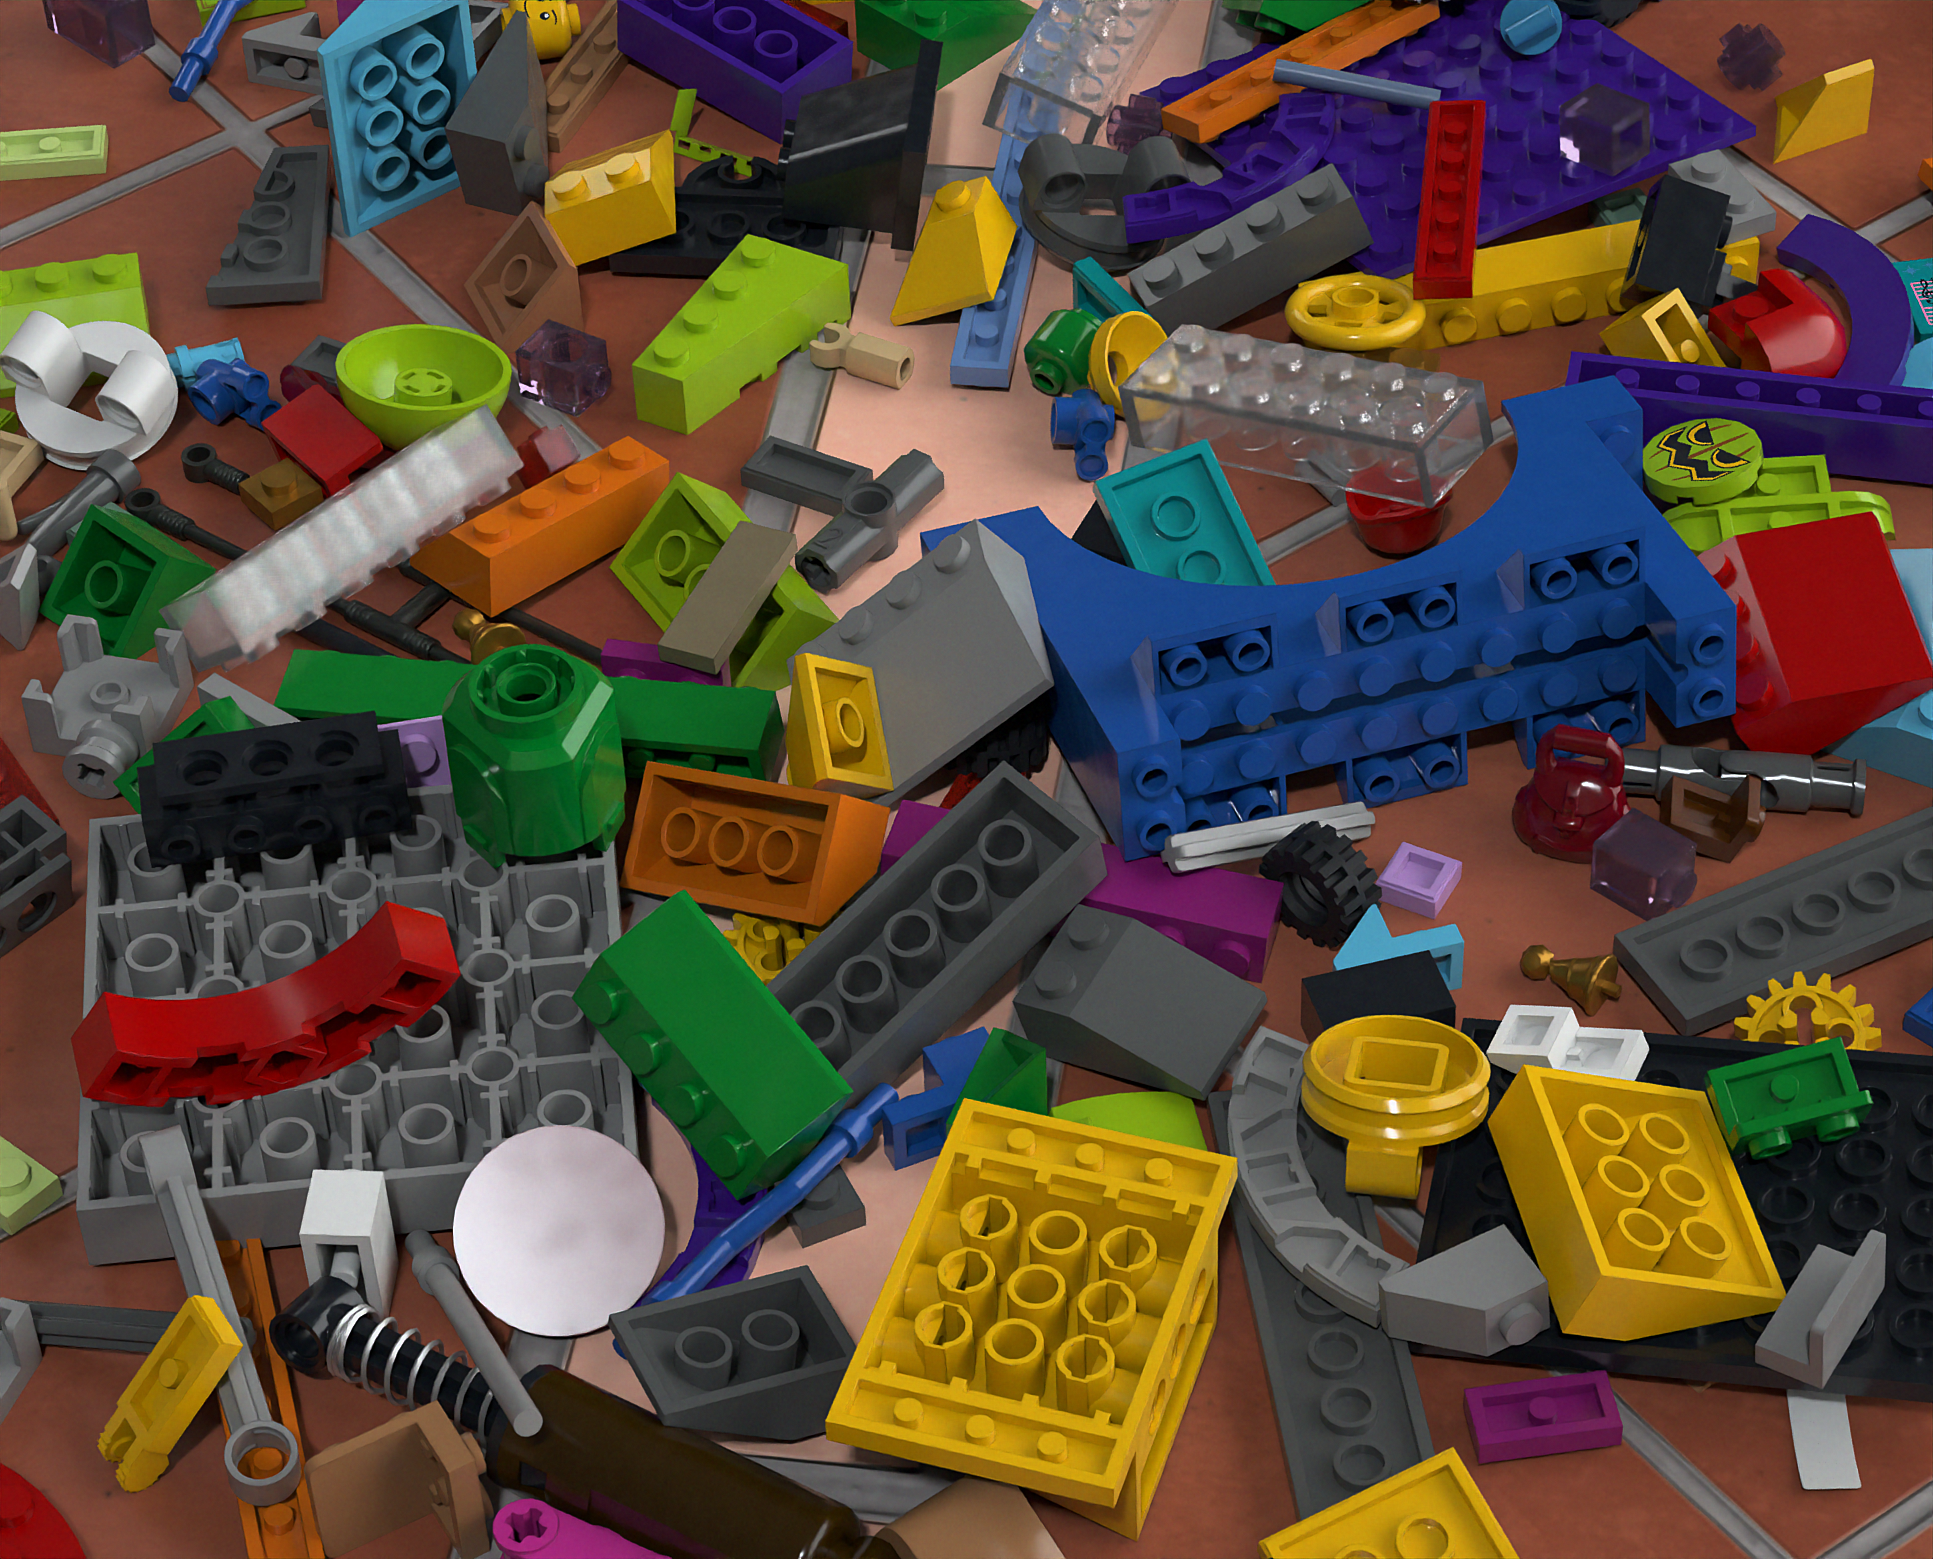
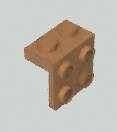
M437 1400L411 1412L398 1414L387 1423L350 1440L330 1445L321 1453L311 1457L304 1466L316 1531L321 1538L323 1551L329 1558L341 1556L431 1513L434 1514L461 1559H474L490 1551L486 1520L494 1517V1512L488 1494L478 1478V1475L486 1472L483 1454L469 1431L458 1434Z

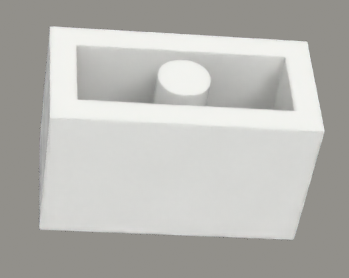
M313 1169L299 1233L309 1287L320 1277L333 1276L340 1278L358 1292L365 1304L374 1307L379 1312L381 1322L389 1317L399 1266L384 1174L382 1171H360L356 1169Z

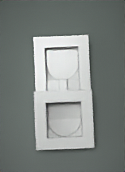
M1511 1004L1486 1054L1490 1063L1515 1074L1519 1072L1523 1064L1635 1081L1650 1049L1642 1030L1580 1027L1572 1007Z

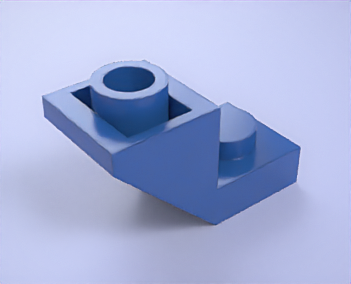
M985 1027L958 1036L948 1037L941 1042L922 1048L925 1092L906 1096L897 1102L882 1107L884 1152L895 1171L940 1155L946 1141V1121L989 1037Z

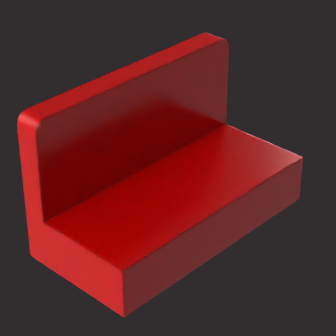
M315 384L262 421L261 425L278 461L289 458L322 487L324 504L339 518L344 520L361 508L348 475L383 450V445L377 435L322 386Z

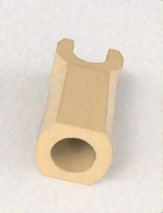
M826 323L824 325L825 343L817 340H812L809 343L810 361L819 367L835 368L841 366L846 368V371L851 375L898 390L912 376L914 353L910 347L861 332L854 336L850 334L849 329L838 323Z

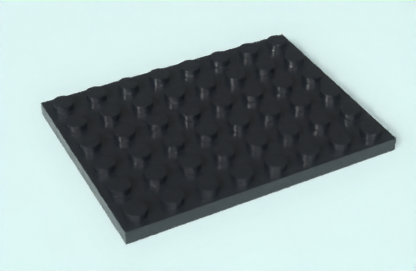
M1463 1018L1461 1032L1476 1043L1489 1061L1486 1052L1502 1021ZM1643 1032L1650 1050L1635 1081L1703 1091L1717 1121L1704 1082L1707 1071L1805 1045ZM1845 1049L1859 1091L1869 1090L1874 1103L1865 1120L1859 1123L1860 1129L1856 1133L1830 1142H1820L1817 1134L1793 1140V1147L1765 1159H1752L1750 1152L1731 1157L1786 1294L1818 1244L1854 1257L1871 1229L1886 1234L1885 1287L1823 1389L1755 1363V1344L1776 1311L1629 1341H1620L1562 1333L1549 1296L1550 1328L1539 1332L1534 1338L1524 1344L1511 1345L1488 1357L1407 1341L1409 1351L1933 1403V1056ZM1490 1061L1491 1073L1487 1083L1489 1105L1485 1118L1471 1132L1438 1145L1416 1264L1504 1224L1540 1270L1487 1123L1517 1074L1490 1063Z

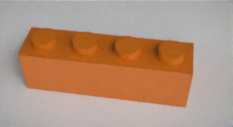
M626 436L432 541L409 555L410 565L492 618L626 544L669 484V460L633 438Z
M647 761L619 887L667 897L686 890L693 900L698 903L822 926L877 873L891 808L839 793Z

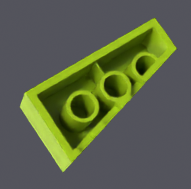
M747 234L632 364L637 419L689 435L740 398L739 389L745 384L756 380L763 382L778 371L777 362L793 350L800 353L810 348L809 343L812 340L818 341L817 333L824 329L826 323L843 325L850 320L851 305L848 264L766 238Z

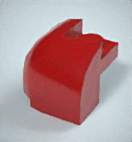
M1779 268L1759 272L1757 291L1709 309L1707 328L1742 359L1741 369L1834 379L1847 355L1845 329L1836 314L1824 300L1790 271Z

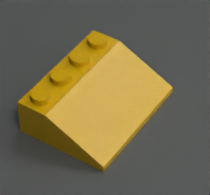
M1523 1064L1487 1123L1538 1266L1548 1281L1549 1296L1562 1333L1629 1341L1777 1311L1787 1294L1705 1092Z

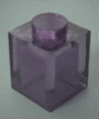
M1596 83L1559 106L1561 156L1613 177L1650 154L1649 103Z
M1633 807L1594 841L1590 889L1645 921L1664 915L1673 906L1675 908L1683 906L1691 897L1696 887L1697 875L1694 873L1697 843Z

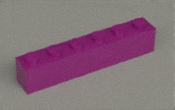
M902 799L881 852L880 877L951 810ZM1101 843L1108 875L1078 904L1134 918L1244 980L1262 983L1279 928L1284 888L1283 882L1214 867L1174 873L1171 871L1168 863L1162 862L1159 855H1151L1125 862L1117 846ZM1074 908L1046 936L1056 937Z

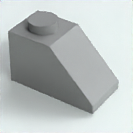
M1504 1224L1378 1281L1381 1324L1383 1330L1391 1338L1488 1357L1511 1345L1524 1344L1534 1338L1539 1332L1550 1328L1548 1281Z

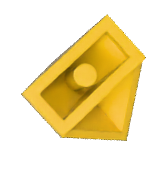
M1871 59L1825 73L1774 97L1778 109L1773 164L1867 133L1875 70Z

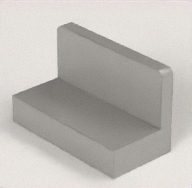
M1871 1229L1854 1257L1818 1244L1755 1344V1363L1823 1389L1885 1287L1886 1234Z

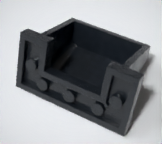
M921 39L917 63L801 96L797 120L786 119L782 147H780L776 181L785 182L781 218L891 233V249L913 252L925 165H927L943 42Z

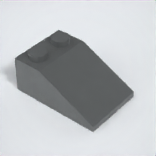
M518 10L512 16L444 128L466 204L514 216H519L530 201L535 202L537 198H541L545 194V182L549 180L546 87L527 13Z
M1077 904L1012 1002L1027 1039L1045 1047L1046 1057L1205 1101L1268 1000L1264 991L1131 917Z
M808 1265L609 1314L608 1326L662 1424L673 1427L783 1440H795L826 1432L825 1420L857 1348Z

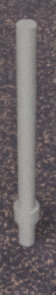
M423 1229L412 1231L405 1240V1247L413 1259L412 1272L420 1287L426 1293L434 1295L516 1433L524 1437L536 1434L542 1426V1416L460 1284L459 1267L447 1249L436 1245L429 1232Z

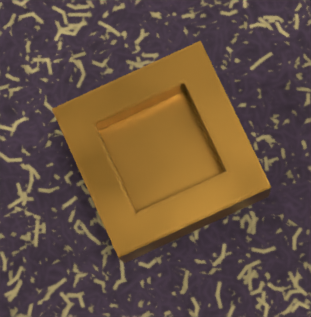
M289 458L238 483L241 502L274 531L324 505L322 487Z

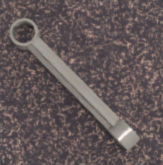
M178 1124L138 1136V1142L155 1201L159 1205L187 1298L193 1295L213 1298L243 1344L242 1349L215 1386L231 1435L224 1450V1461L229 1485L238 1498L251 1505L268 1506L279 1503L294 1492L301 1478V1464L297 1442L293 1434L285 1426L272 1420L201 1199L182 1129ZM260 1447L279 1449L289 1457V1461L282 1471L266 1479L248 1478L237 1469L239 1461L245 1454Z

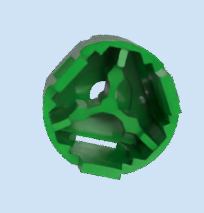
M516 645L489 655L475 669L464 674L449 691L442 709L456 814L461 818L466 843L495 869L506 863L505 853L518 856L554 855L576 849L592 840L594 849L607 852L625 820L624 792L626 791L620 728L617 721L612 684L594 665L547 645Z

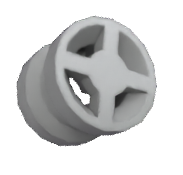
M103 719L91 720L83 725L76 739V747L68 752L63 762L62 771L64 778L75 790L90 798L102 800L113 798L120 792L113 781L136 762L140 752L138 742L133 734L122 725Z

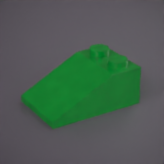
M854 0L857 51L890 70L917 63L921 39L943 42L937 91L1024 37L1027 25L1041 26L1045 23V13L1020 0Z

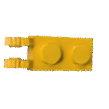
M198 1295L188 1297L117 1401L118 1408L105 1425V1431L100 1433L101 1437L97 1439L99 1443L97 1447L106 1461L110 1460L112 1463L118 1461L120 1463L118 1464L119 1468L115 1470L117 1473L115 1477L125 1492L128 1490L130 1494L132 1492L139 1493V1491L153 1486V1483L159 1480L158 1475L163 1474L170 1464L167 1455L243 1347L242 1342L213 1298Z

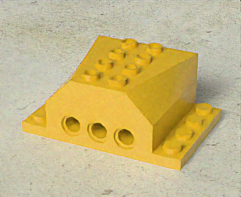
M964 1098L825 1420L826 1440L1018 1485L1137 1542L1217 1324L1218 1228L1238 1177V1158Z

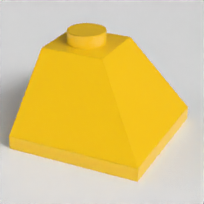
M987 176L965 182L961 180L953 181L937 189L890 315V320L894 326L994 300L1018 226Z
M810 653L796 655L794 657L785 741L789 760L786 769L788 784L839 793L861 800L894 791L872 667Z

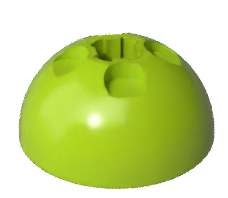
M429 324L396 325L364 333L348 342L338 353L335 362L337 385L347 410L377 435L383 445L405 453L431 455L452 451L464 446L482 434L501 411L508 395L512 375L509 358L491 341L465 330Z

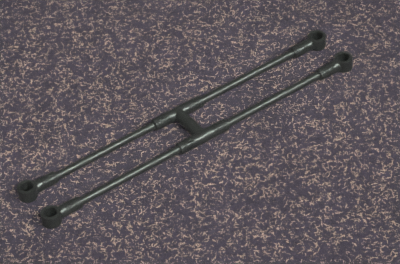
M197 443L190 445L181 454L184 475L190 482L206 483L211 481L240 495L238 483L250 478L248 473L217 459L215 448L209 444ZM136 489L125 498L126 511L133 516L139 517L152 527L163 530L183 541L190 539L342 614L344 620L423 660H450L462 664H472V661L441 647L439 640L415 629L419 623L448 598L456 600L472 609H478L412 567L409 555L412 553L403 554L314 510L298 518L398 567L402 575L425 585L422 590L394 614L389 616L358 600L348 601L197 527L193 519L163 505L159 493L153 489ZM513 606L497 615L602 666L600 656L602 649Z

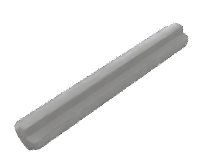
M1350 802L1171 834L1165 839V850H1162L1160 854L1162 862L1168 863L1172 872L1184 873L1260 859L1303 823L1307 825L1311 821H1318L1321 828L1326 824L1336 828L1338 837L1345 834L1352 841L1363 840L1371 835V824L1375 823V816L1372 811H1367L1363 802Z

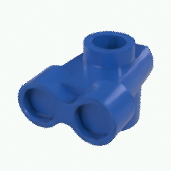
M235 358L230 363L216 359L204 361L196 371L198 381L188 388V396L195 409L203 418L214 425H218L229 415L235 413L245 418L247 424L264 431L261 422L282 408L277 401L268 397L269 379L267 375L250 367L240 358Z
M1079 389L1072 393V397H1053L1050 415L1052 444L1074 445L1075 468L1081 478L1093 481L1103 477L1108 469L1105 453L1106 442L1112 440L1114 434V406L1102 404L1097 392L1091 389Z

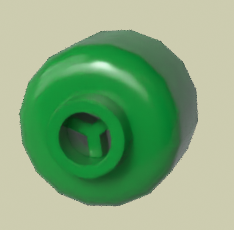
M1078 308L1071 310L1061 309L1051 312L1024 348V358L1030 370L1029 375L1032 382L1048 394L1061 392L1072 395L1073 392L1079 389H1086L1089 385L1087 379L1089 372L1088 355L1093 338L1102 322L1093 314Z

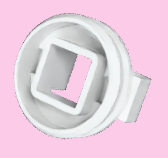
M32 311L0 355V367L6 379L16 382V410L28 437L34 439L42 446L44 457L60 466L87 471V468L108 449L117 450L130 460H133L158 442L167 431L175 415L178 403V387L168 359L157 341L135 326L113 321H95L67 328L49 314L41 311ZM91 372L109 377L95 398V402L104 419L103 421H98L66 408Z

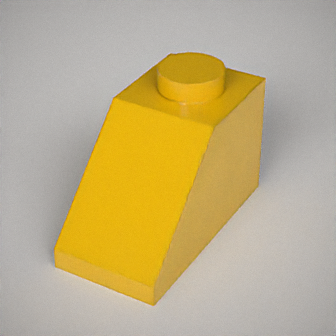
M1679 288L1634 306L1599 333L1613 356L1726 367Z

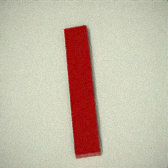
M1432 101L1429 104L1413 272L1414 300L1473 298L1487 119L1486 101Z

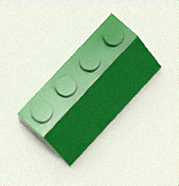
M686 890L675 893L600 953L571 997L737 1201L771 1187L775 1182L784 1180L809 1155L854 1092Z

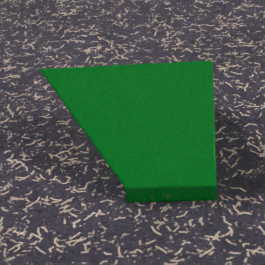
M993 1027L946 1121V1139L964 1098L1048 1116L1046 1048L1007 1030Z

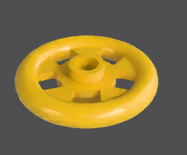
M1366 274L1334 275L1311 281L1294 291L1285 306L1287 324L1295 334L1313 344L1343 351H1371L1400 344L1413 337L1420 330L1426 317L1424 302L1422 299H1413V290L1410 287L1388 278ZM1379 300H1380V301L1387 302V303H1390V304H1388V305H1382V304L1379 302ZM1309 313H1326V317H1312ZM1385 319L1392 320V322L1382 324Z

